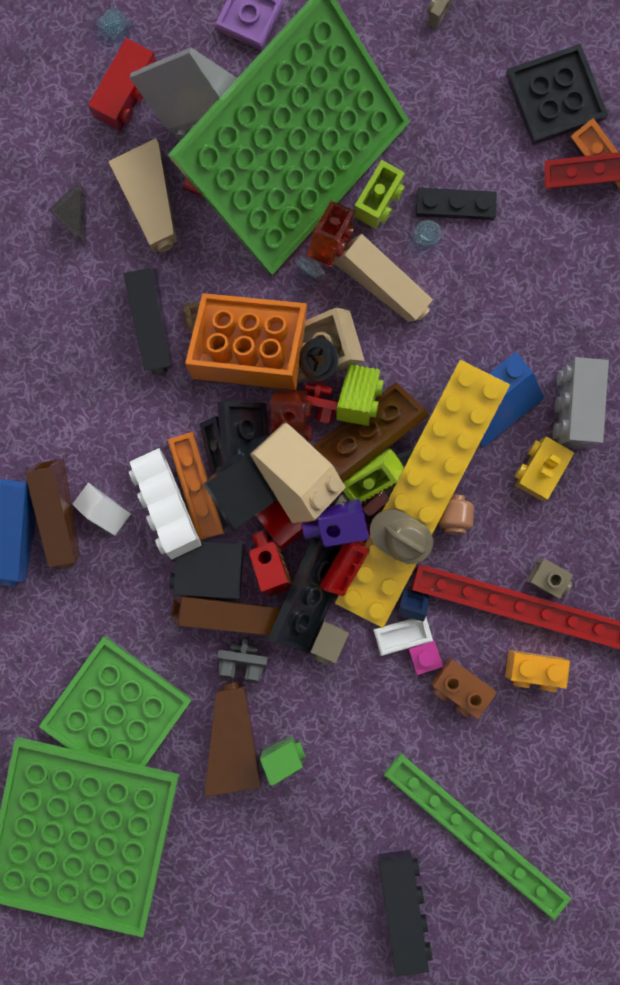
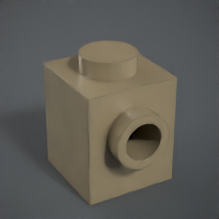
M538 558L526 582L551 597L560 599L562 595L566 596L571 589L572 582L570 580L573 574L545 558Z

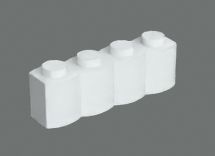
M160 448L130 461L132 470L129 471V475L134 485H139L141 490L140 493H137L143 508L148 507L150 515L146 516L152 531L157 530L159 538L155 539L161 554L166 553L172 560L202 546L172 471Z

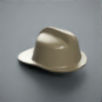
M387 509L378 513L371 522L370 537L373 543L393 558L407 564H415L425 560L431 553L433 536L430 530L423 523L396 509Z

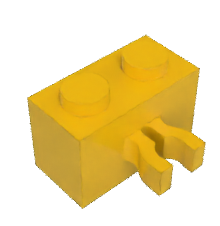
M546 436L540 439V441L535 440L527 453L531 457L526 465L522 463L514 475L517 478L515 486L541 501L549 499L574 455L573 451Z

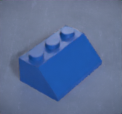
M517 352L513 353L489 373L510 384L479 443L482 448L544 399L533 371Z

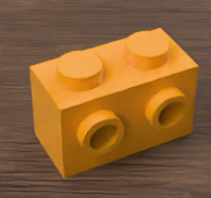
M508 650L505 677L512 680L515 686L530 688V683L541 685L540 689L557 692L558 687L567 689L570 661L561 657Z

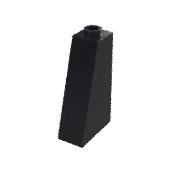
M153 268L123 273L144 371L151 370L152 374L167 372V367L173 365L157 271Z

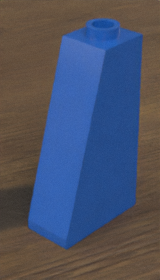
M0 479V584L17 586V582L26 581L36 523L35 511L27 482Z

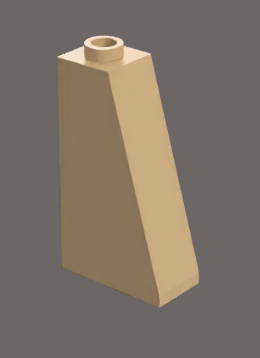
M155 138L108 161L154 253L157 251L166 252L177 242L163 154Z
M360 234L348 241L333 259L332 263L408 322L417 319L421 320L429 312L430 308L428 305L433 299L364 235Z

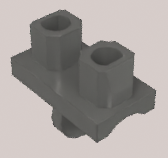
M243 637L242 645L231 643L230 651L218 650L217 665H219V678L234 680L235 668L246 669L244 682L259 684L262 672L266 670L268 657L257 656L258 647L248 646V638Z

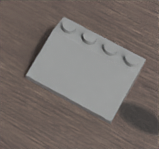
M191 47L130 74L131 81L167 130L176 134V138L179 140L185 137L237 80L235 76Z

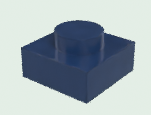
M404 588L400 596L398 615L424 622L427 615L429 595Z

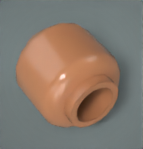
M452 495L438 525L444 529L445 534L465 535L466 531L470 530L474 525V505L465 500L464 495Z

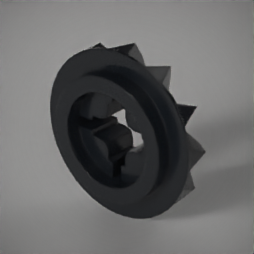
M318 337L309 340L300 352L299 365L302 373L308 379L317 382H324V380L332 378L335 370L339 368L337 364L338 359L341 357L337 353V346L325 338ZM322 355L327 364H319L316 358L312 356Z

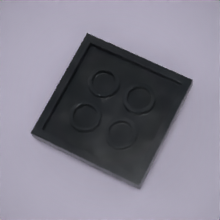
M581 44L508 68L505 75L532 145L580 129L592 118L598 123L606 120L608 117L607 109Z

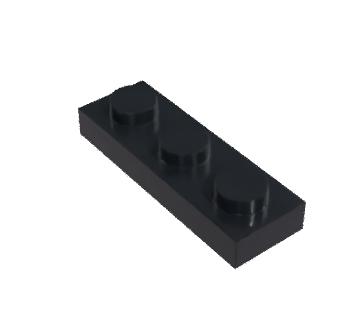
M418 187L416 216L494 220L496 218L497 191Z

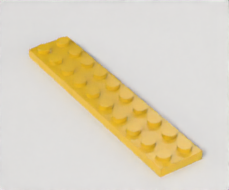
M459 360L382 511L396 509L423 523L433 534L510 384ZM369 537L364 546L370 549V552L345 595H339L335 604L384 628L417 563L407 564L393 558L380 550L373 543L371 537Z

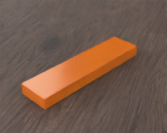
M194 432L167 439L190 516L200 541L225 534L216 504L203 485L208 480Z

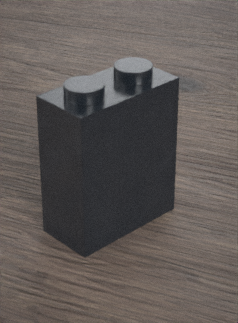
M200 541L202 546L171 560L175 562V573L171 572L169 580L170 589H174L173 595L241 598L244 544Z

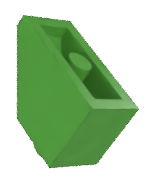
M294 736L264 747L260 760L270 786L280 782L303 767L302 759L306 757L301 742L296 743Z

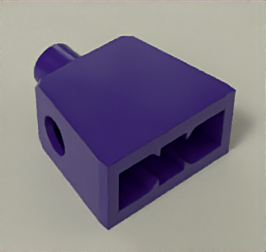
M359 499L327 507L319 515L318 520L302 524L305 540L322 537L324 546L369 539Z

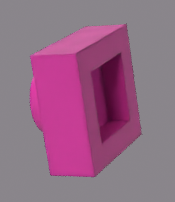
M434 640L408 648L417 675L443 667Z

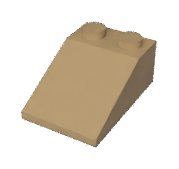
M333 308L306 320L303 346L313 338L329 339L332 344L337 346V353L341 356L337 364L339 368L335 372L347 369L349 364L356 365L365 361L350 311ZM322 355L312 356L316 358L319 364H327ZM300 369L298 383L310 380Z
M288 423L282 424L250 454L292 523L316 520L346 488L334 466Z

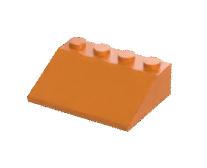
M202 293L185 362L192 379L296 391L300 373L299 359L301 349L303 348L307 303Z

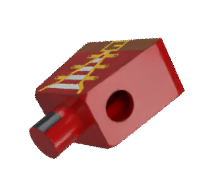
M268 531L254 534L252 537L256 548L250 550L249 554L261 592L272 597L288 591L292 585L293 578L281 547L276 542H271ZM272 556L271 561L266 564L267 559Z

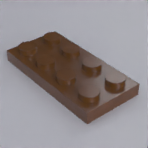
M397 382L385 390L381 396L376 397L375 401L379 402L376 418H370L369 426L344 422L313 446L334 466L342 482L429 416L426 409Z

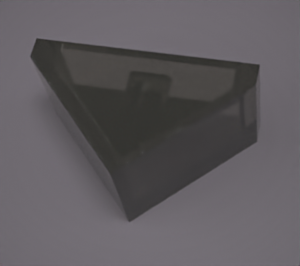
M75 184L49 211L80 244H86L87 193L81 184Z

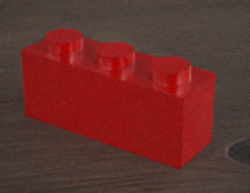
M127 38L124 40L88 104L93 117L120 131L124 124L130 122L133 115L132 109L136 102H140L143 99L142 94L131 81L130 74L157 62L154 52Z

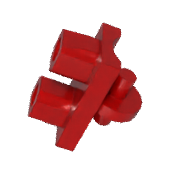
M306 382L305 390L314 392V395L298 391L292 392L291 395L294 416L307 418L309 405L320 407L317 421L328 424L331 423L335 411H337L339 401L320 397V394L331 396L332 388L322 386L323 382H317L316 384Z

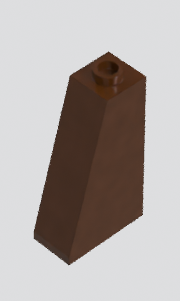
M64 458L39 462L26 471L25 475L48 568L57 566L58 569H65L74 565L80 557L65 461Z
M174 595L171 621L178 626L270 635L280 608L197 596Z
M238 681L223 683V688L218 689L216 692L205 797L261 787L262 779L246 685H239Z

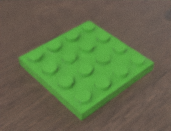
M104 636L39 727L68 749L146 766L193 699L111 639Z

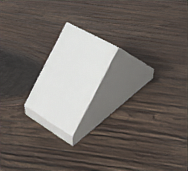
M90 483L85 486L73 502V505L87 519L115 536L131 515V513Z

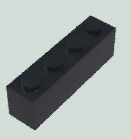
M410 850L377 854L395 975L399 977L429 972L428 961H432L433 957L430 942L425 943L424 932H428L426 914H421L419 904H424L422 886H417L415 876L420 875L418 859L412 858Z

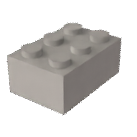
M575 357L562 367V370L558 371L556 384L560 386V397H557L555 400V413H558V423H555L553 427V439H557L556 442L560 445L589 449L603 443L609 360Z

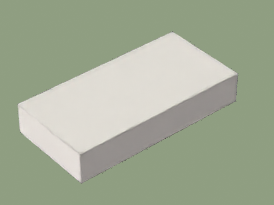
M411 618L386 625L384 628L373 629L381 656L433 641L427 618H425L424 622Z

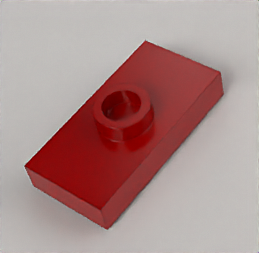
M356 542L344 543L322 580L320 587L324 591L344 596L370 549Z

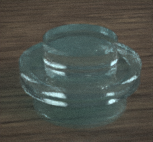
M424 220L416 226L414 236L417 243L421 246L431 247L439 241L441 229L436 222Z

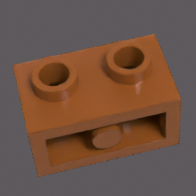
M450 657L447 658L443 667L440 668L430 682L435 687L433 691L435 695L445 702L450 698L458 704L455 709L468 719L471 714L479 719L497 694V691Z

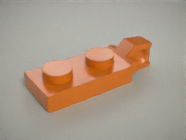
M593 118L571 135V138L584 156L618 152ZM616 181L615 183L620 189V181Z

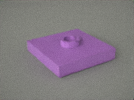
M227 0L215 23V30L262 51L284 7V1Z

